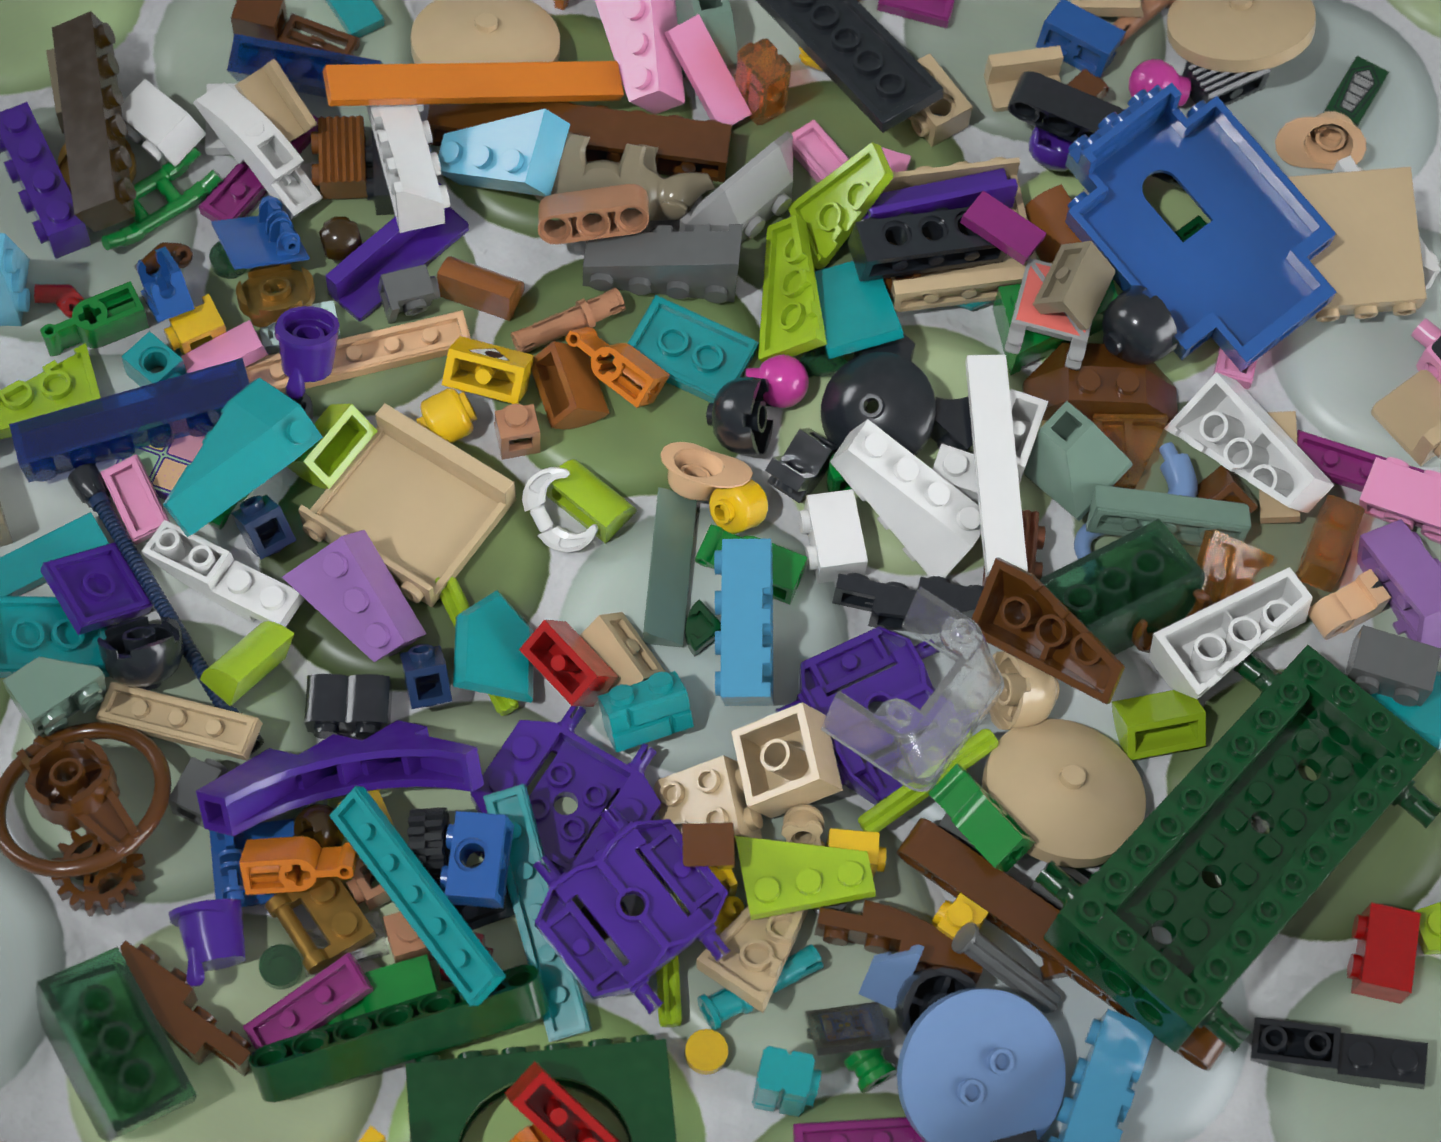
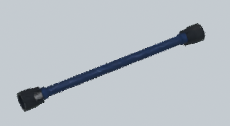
M87 463L77 467L68 476L69 484L82 503H86L89 508L98 513V516L115 541L127 564L132 569L135 577H137L140 585H142L144 592L149 597L159 616L169 617L177 620L183 638L184 658L187 659V663H189L195 676H197L200 684H202L210 701L215 705L214 707L239 713L237 708L232 707V705L229 706L200 681L202 673L209 666L196 644H194L191 636H189L171 603H169L151 570H149L146 562H144L134 542H132L129 534H127L124 526H122L123 524L120 522L117 514H115L112 506H110L111 501L108 497L111 494L98 467L94 463ZM260 733L251 754L257 751L264 743Z

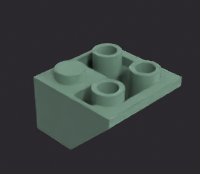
M675 0L678 25L699 14L727 68L739 67L733 14L729 0ZM682 68V76L684 78L687 77V75Z
M1066 401L1039 429L1024 470V475L1077 521H1080L1090 509L1096 485L1113 486L1132 467L1133 463L1090 419Z
M44 657L36 658L3 679L8 694L35 737L41 736L44 733L50 736L53 732L63 729L69 723L67 718L80 710L82 713L93 710L104 700L102 696L107 691L104 674L99 667Z

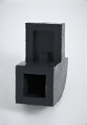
M810 428L799 429L784 455L773 457L765 471L771 474L767 482L796 502L801 503L806 499V495H810L824 478L829 468L830 459L839 447Z

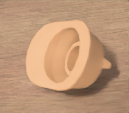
M1327 111L1316 117H1301L1286 123L1278 131L1275 146L1280 158L1289 165L1301 168L1334 170L1337 161L1351 156L1354 162L1358 164L1366 152V139L1362 131L1345 114Z
M670 443L664 446L660 454L662 463L668 469L669 486L675 493L690 500L709 501L712 492L716 488L743 486L753 476L751 467L744 461L713 452L694 443Z

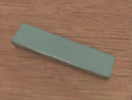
M1096 485L1086 523V531L1235 551L1240 550L1251 528L1249 506L1244 503L1105 485Z
M659 487L643 641L645 644L683 647L697 500L684 498L672 490Z

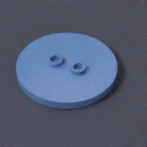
M992 988L960 990L939 999L929 1006L909 1030L900 1052L897 1069V1086L902 1108L913 1129L925 1142H991L1032 1130L1036 1131L1037 1138L1040 1139L1049 1129L1059 1111L1066 1079L1062 1047L1056 1032L1045 1016L1021 997Z

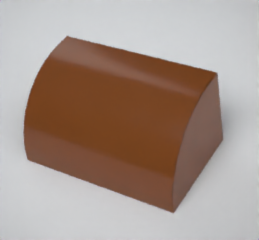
M1062 184L1044 191L1024 206L1028 221L1047 233L1042 243L1035 250L1039 259L1047 263L1054 261L1062 244L1082 242L1065 223L1067 211L1069 210L1067 206L1071 199Z
M452 256L445 259L437 272L440 297L511 321L524 292L523 281Z
M553 341L534 356L531 371L551 428H579L594 423L610 414L598 379L591 369V360L588 354L577 346L571 347L569 344Z

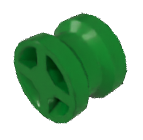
M879 1040L862 1047L844 1061L847 1070L854 1072L858 1078L857 1087L861 1093L876 1088L897 1073L895 1064L888 1062L883 1055L884 1046Z

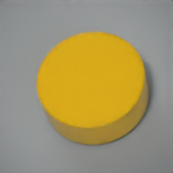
M702 1029L689 1037L685 1047V1059L693 1071L702 1075H710L718 1072L725 1065L728 1056V1045L720 1033L711 1029Z

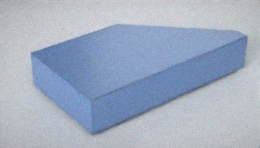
M918 944L911 946L910 950L895 954L886 952L874 955L858 994L895 1010L897 994L905 980L913 975L924 946Z

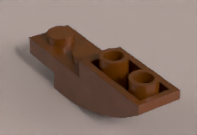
M869 900L864 901L860 915L820 907L814 935L823 937V941L828 944L845 946L848 942L864 945L865 950L875 954L889 951L899 953L910 950L911 946L919 944L924 946V950L914 973L933 966L957 969L969 976L975 984H977L982 974L983 967L965 953L958 954L952 950L953 940L939 931L934 925L910 913Z
M125 940L120 949L126 969L140 999L163 1033L199 1066L211 1052L245 1077L251 1069L249 1064L251 1052L249 1049L252 1045L233 1030L226 1035L214 1025L218 1021L202 1007L196 1006L192 1010L198 998L194 989L191 988L192 986L188 985L185 973L175 967L169 972L158 964L161 958L149 947L140 943L136 948Z

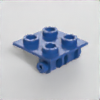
M266 196L261 200L259 216L211 221V225L234 270L309 260V255L300 241V236L293 228L288 214L282 211V203L276 197Z
M294 819L258 823L235 836L209 830L215 899H238L241 901V907L264 905L271 897L278 894L245 895L239 862L248 839L293 837Z

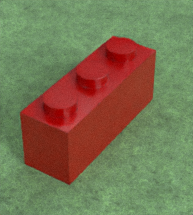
M536 1061L505 1092L511 1104L552 1142H621Z

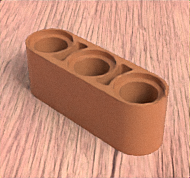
M636 184L552 194L543 198L538 207V234L542 240L549 244H565L642 232L649 223L648 194L642 186ZM627 208H636L635 210H627Z

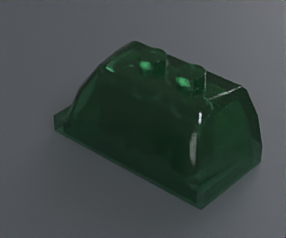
M1157 519L1038 580L1115 656L1134 646L1132 633L1141 619L1147 621L1148 633H1155L1184 619L1196 603L1193 592L1197 589H1202L1205 572L1163 522Z
M118 946L37 981V1008L42 1028L101 1139L110 1142L196 1100L197 1093Z

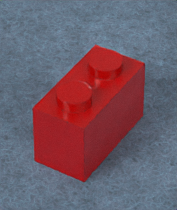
M544 619L519 649L571 706L594 707L598 702L597 696L605 694L619 678L566 621Z
M1371 902L1361 915L1357 914L1355 916L1352 938L1357 939L1356 954H1351L1347 967V978L1352 979V994L1401 1004L1412 993L1421 913Z

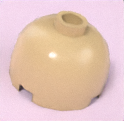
M997 651L988 663L984 688H991L994 704L987 701L985 703L990 719L998 729L1011 730L1012 728L1034 726L1047 719L1059 696L1060 688L1056 678L1005 651Z

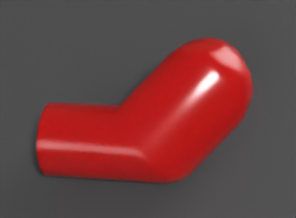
M35 284L34 286L35 303L56 304L69 319L72 318L74 307L79 302L85 300L69 284Z

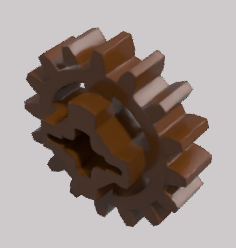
M72 831L70 835L73 843L70 846L65 843H59L58 848L63 857L52 858V860L80 859L99 853L106 848L87 831L86 835L83 836ZM137 848L126 857V863H122L121 860L106 869L98 871L95 877H93L92 873L76 876V880L84 881V892L73 885L71 877H51V880L55 886H61L57 893L62 901L70 898L69 905L73 911L76 912L82 905H85L87 915L93 917L96 908L102 907L104 913L108 916L111 915L112 904L117 903L124 909L127 907L124 899L127 894L136 897L139 895L134 882L145 881L144 871L138 867L143 866L146 862L142 853H136L139 850Z

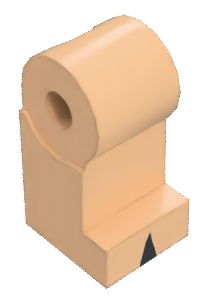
M1369 569L1360 574L1355 581L1316 602L1309 608L1308 616L1322 637L1327 640L1340 633H1345L1380 614L1391 599V596L1372 569Z

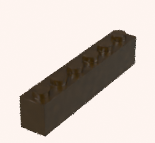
M90 11L52 27L74 215L94 232L135 217L133 200L136 199V191L131 182L129 168L132 166V160L126 148L125 136L128 135V130L122 118L121 105H123L124 99L117 80V74H119L120 69L114 57L113 44L116 42L115 35L108 23H103Z

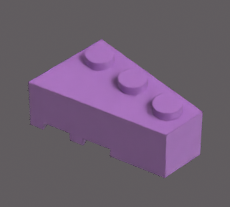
M1402 519L1360 535L1357 563L1363 573L1372 569L1391 596L1388 603L1398 621L1392 624L1398 635L1405 633L1408 639L1441 648V562L1429 554L1423 546L1419 535L1414 531L1412 532Z
M365 530L341 536L282 576L289 585L373 662L397 654L426 635L425 630Z

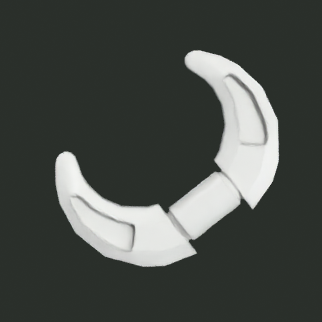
M560 467L541 469L528 479L523 490L522 502L524 511L530 510L536 526L542 532L537 536L546 546L567 553L581 550L594 539L598 526L593 524L586 531L580 533L569 532L559 525L553 527L554 524L545 506L542 504L546 502V492L550 483L556 479L568 477L570 472Z

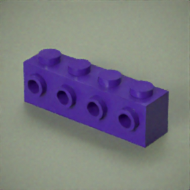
M28 102L1 111L0 153L5 152L8 161L3 163L12 184L19 182L22 187V191H19L18 195L27 214L33 212L37 221L32 222V225L40 243H48L55 259L90 246L91 242L86 225L74 215L72 194Z

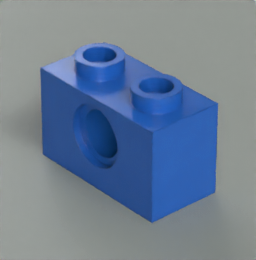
M456 811L454 824H449L446 834L447 849L451 850L449 865L443 866L440 877L441 890L445 891L444 894L453 905L490 908L504 907L514 825L507 815ZM477 851L485 852L484 860L479 866L475 868H468L466 866L467 859L472 853Z

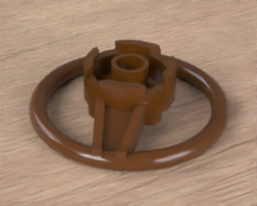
M82 723L57 730L50 736L41 737L39 735L33 740V744L25 750L22 748L16 752L17 757L0 777V851L10 862L27 872L56 878L91 874L123 860L151 836L165 814L172 786L170 768L165 755L148 736L134 728L117 723ZM90 739L121 741L136 748L148 760L154 775V793L148 810L137 826L133 823L118 799L120 789L117 785V775L107 755L99 744ZM26 771L29 773L28 782H25V788L42 818L53 824L61 825L67 831H76L82 827L106 849L80 859L56 861L34 856L19 847L9 833L6 822V810L12 790Z

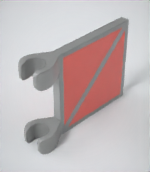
M1029 258L1004 350L1008 353L1019 354L1025 330L1071 341L1065 367L1079 370L1085 355L1091 325L1089 329L1080 330L1065 312L1040 314L1033 306V302L1052 264Z

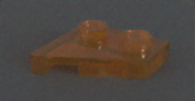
M1093 414L1091 421L1133 463L1132 467L1113 487L1135 489L1166 426L1168 415Z
M1215 529L1205 530L1184 605L1192 609L1194 608L1196 598L1193 592L1197 589L1207 592L1213 605L1254 584L1252 581L1253 577L1262 567H1268L1273 562L1274 556Z

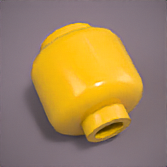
M447 388L424 399L420 405L422 416L416 419L418 424L449 443L470 435L474 430L473 422L478 420L464 391L458 393L454 388Z
M751 479L743 486L716 488L711 494L709 509L712 519L717 526L731 534H736L758 526L766 518L768 499L762 487Z

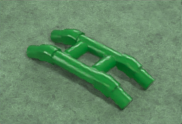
M195 146L176 167L168 161L162 165V168L133 185L136 191V199L133 200L135 217L132 218L135 221L128 226L119 228L116 232L102 236L103 247L106 250H111L120 246L126 247L137 243L145 238L146 234L177 215L201 204L210 195V192L223 181L222 177L212 169L202 180L197 181L181 195L171 182L184 174L202 153ZM158 189L168 203L149 214L138 200Z

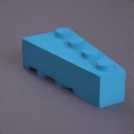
M771 538L722 539V550H715L714 553L715 575H722L721 590L715 591V615H721V631H715V655H721V671H715V695L720 696L725 706H774Z
M1107 1009L1101 1020L1093 1018L1084 1041L1091 1045L1086 1059L1079 1057L1070 1081L1077 1083L1072 1098L1064 1097L1058 1111L1056 1120L1063 1123L1058 1138L1051 1135L1048 1142L1120 1141L1123 1130L1118 1129L1119 1122L1123 1123L1135 1095V1090L1131 1088L1133 1083L1138 1082L1142 1074L1154 1034L1139 1021Z

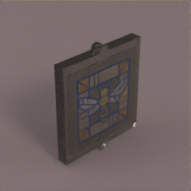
M877 1002L805 1011V1019L808 1025L807 1038L813 1040L817 1056L892 1046V1038L888 1030L889 1019L884 1018L880 1005Z

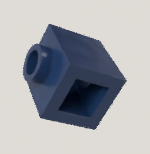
M267 494L246 499L240 504V509L231 513L247 547L260 559L276 554L285 546L297 541L281 507Z
M422 644L409 649V652L400 653L411 709L431 707L452 701L446 663L440 645L433 647L432 645Z

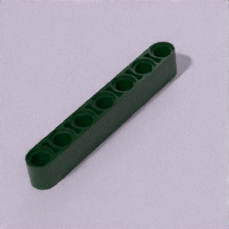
M526 964L502 970L506 977L479 1006H470L454 985L259 1047L250 1055L249 1064L261 1097L267 1102L283 1101L542 1018L549 1010V1003L539 970L533 965Z

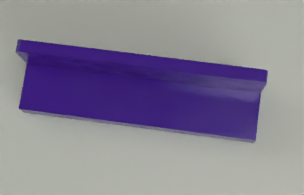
M1004 168L884 192L877 198L862 220L869 217L878 219L896 217L906 212L914 214L927 213L943 207L949 209L964 208L972 205L983 190L1007 207L1013 208L1018 184L1015 178L1008 180Z
M451 207L444 208L445 224L400 233L396 217H394L325 275L328 295L357 321H363L382 305L377 289L381 274L425 264L428 266L469 231L468 222Z

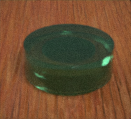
M220 241L211 248L209 260L211 268L216 275L224 279H234L246 272L247 269L244 268L234 270Z
M277 944L266 949L261 955L259 972L263 981L269 987L283 990L294 986L299 981L303 972V964L299 953L293 947Z

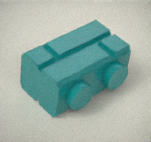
M676 671L669 673L657 672L652 674L648 680L630 686L618 685L613 687L609 693L597 696L604 729L616 753L694 727L688 693Z
M767 1045L763 1049L752 1099L754 1108L770 1112L778 1109L780 1114L799 1117L803 1113L805 1105L813 1107L815 1097L818 1094L822 1070L814 1069L815 1059L813 1054L798 1051L788 1054L787 1049Z

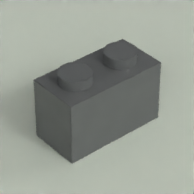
M1363 625L1352 642L1345 675L1368 694L1378 693L1385 695L1405 706H1422L1433 690L1441 648Z

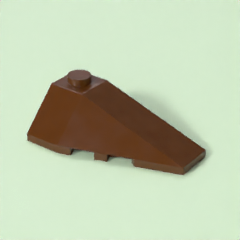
M999 557L995 558L966 632L1102 703L1110 704L1125 666L1033 574Z

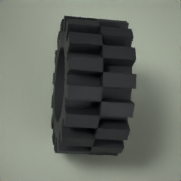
M447 808L412 809L409 813L410 817H408V846L434 881L440 884L441 871L444 865H449L451 851L446 846L447 829L449 824H451L449 823V813H447Z

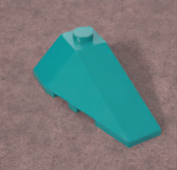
M260 377L256 378L227 401L221 411V417L212 431H209L202 441L201 449L192 463L187 465L163 503L187 537L193 535L295 461L323 438L300 404Z

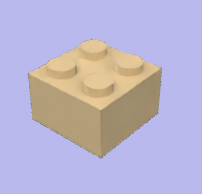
M802 702L731 731L748 808L772 819L786 813L793 806L807 805L843 791L826 715Z

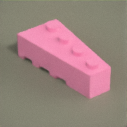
M595 0L614 59L618 61L620 77L628 101L653 114L685 104L682 66L664 34L678 26L675 0Z
M1376 457L1359 499L1360 511L1388 523L1402 519L1410 530H1413L1414 525L1420 527L1422 535L1431 541L1441 544V473L1433 470H1425L1422 473L1410 469L1409 464L1400 459L1387 457L1386 460Z

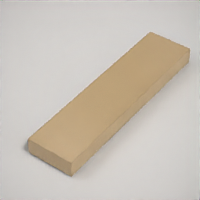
M113 681L110 682L104 700L95 717L99 722L125 725L151 737L248 761L263 724L257 717L137 687H130Z

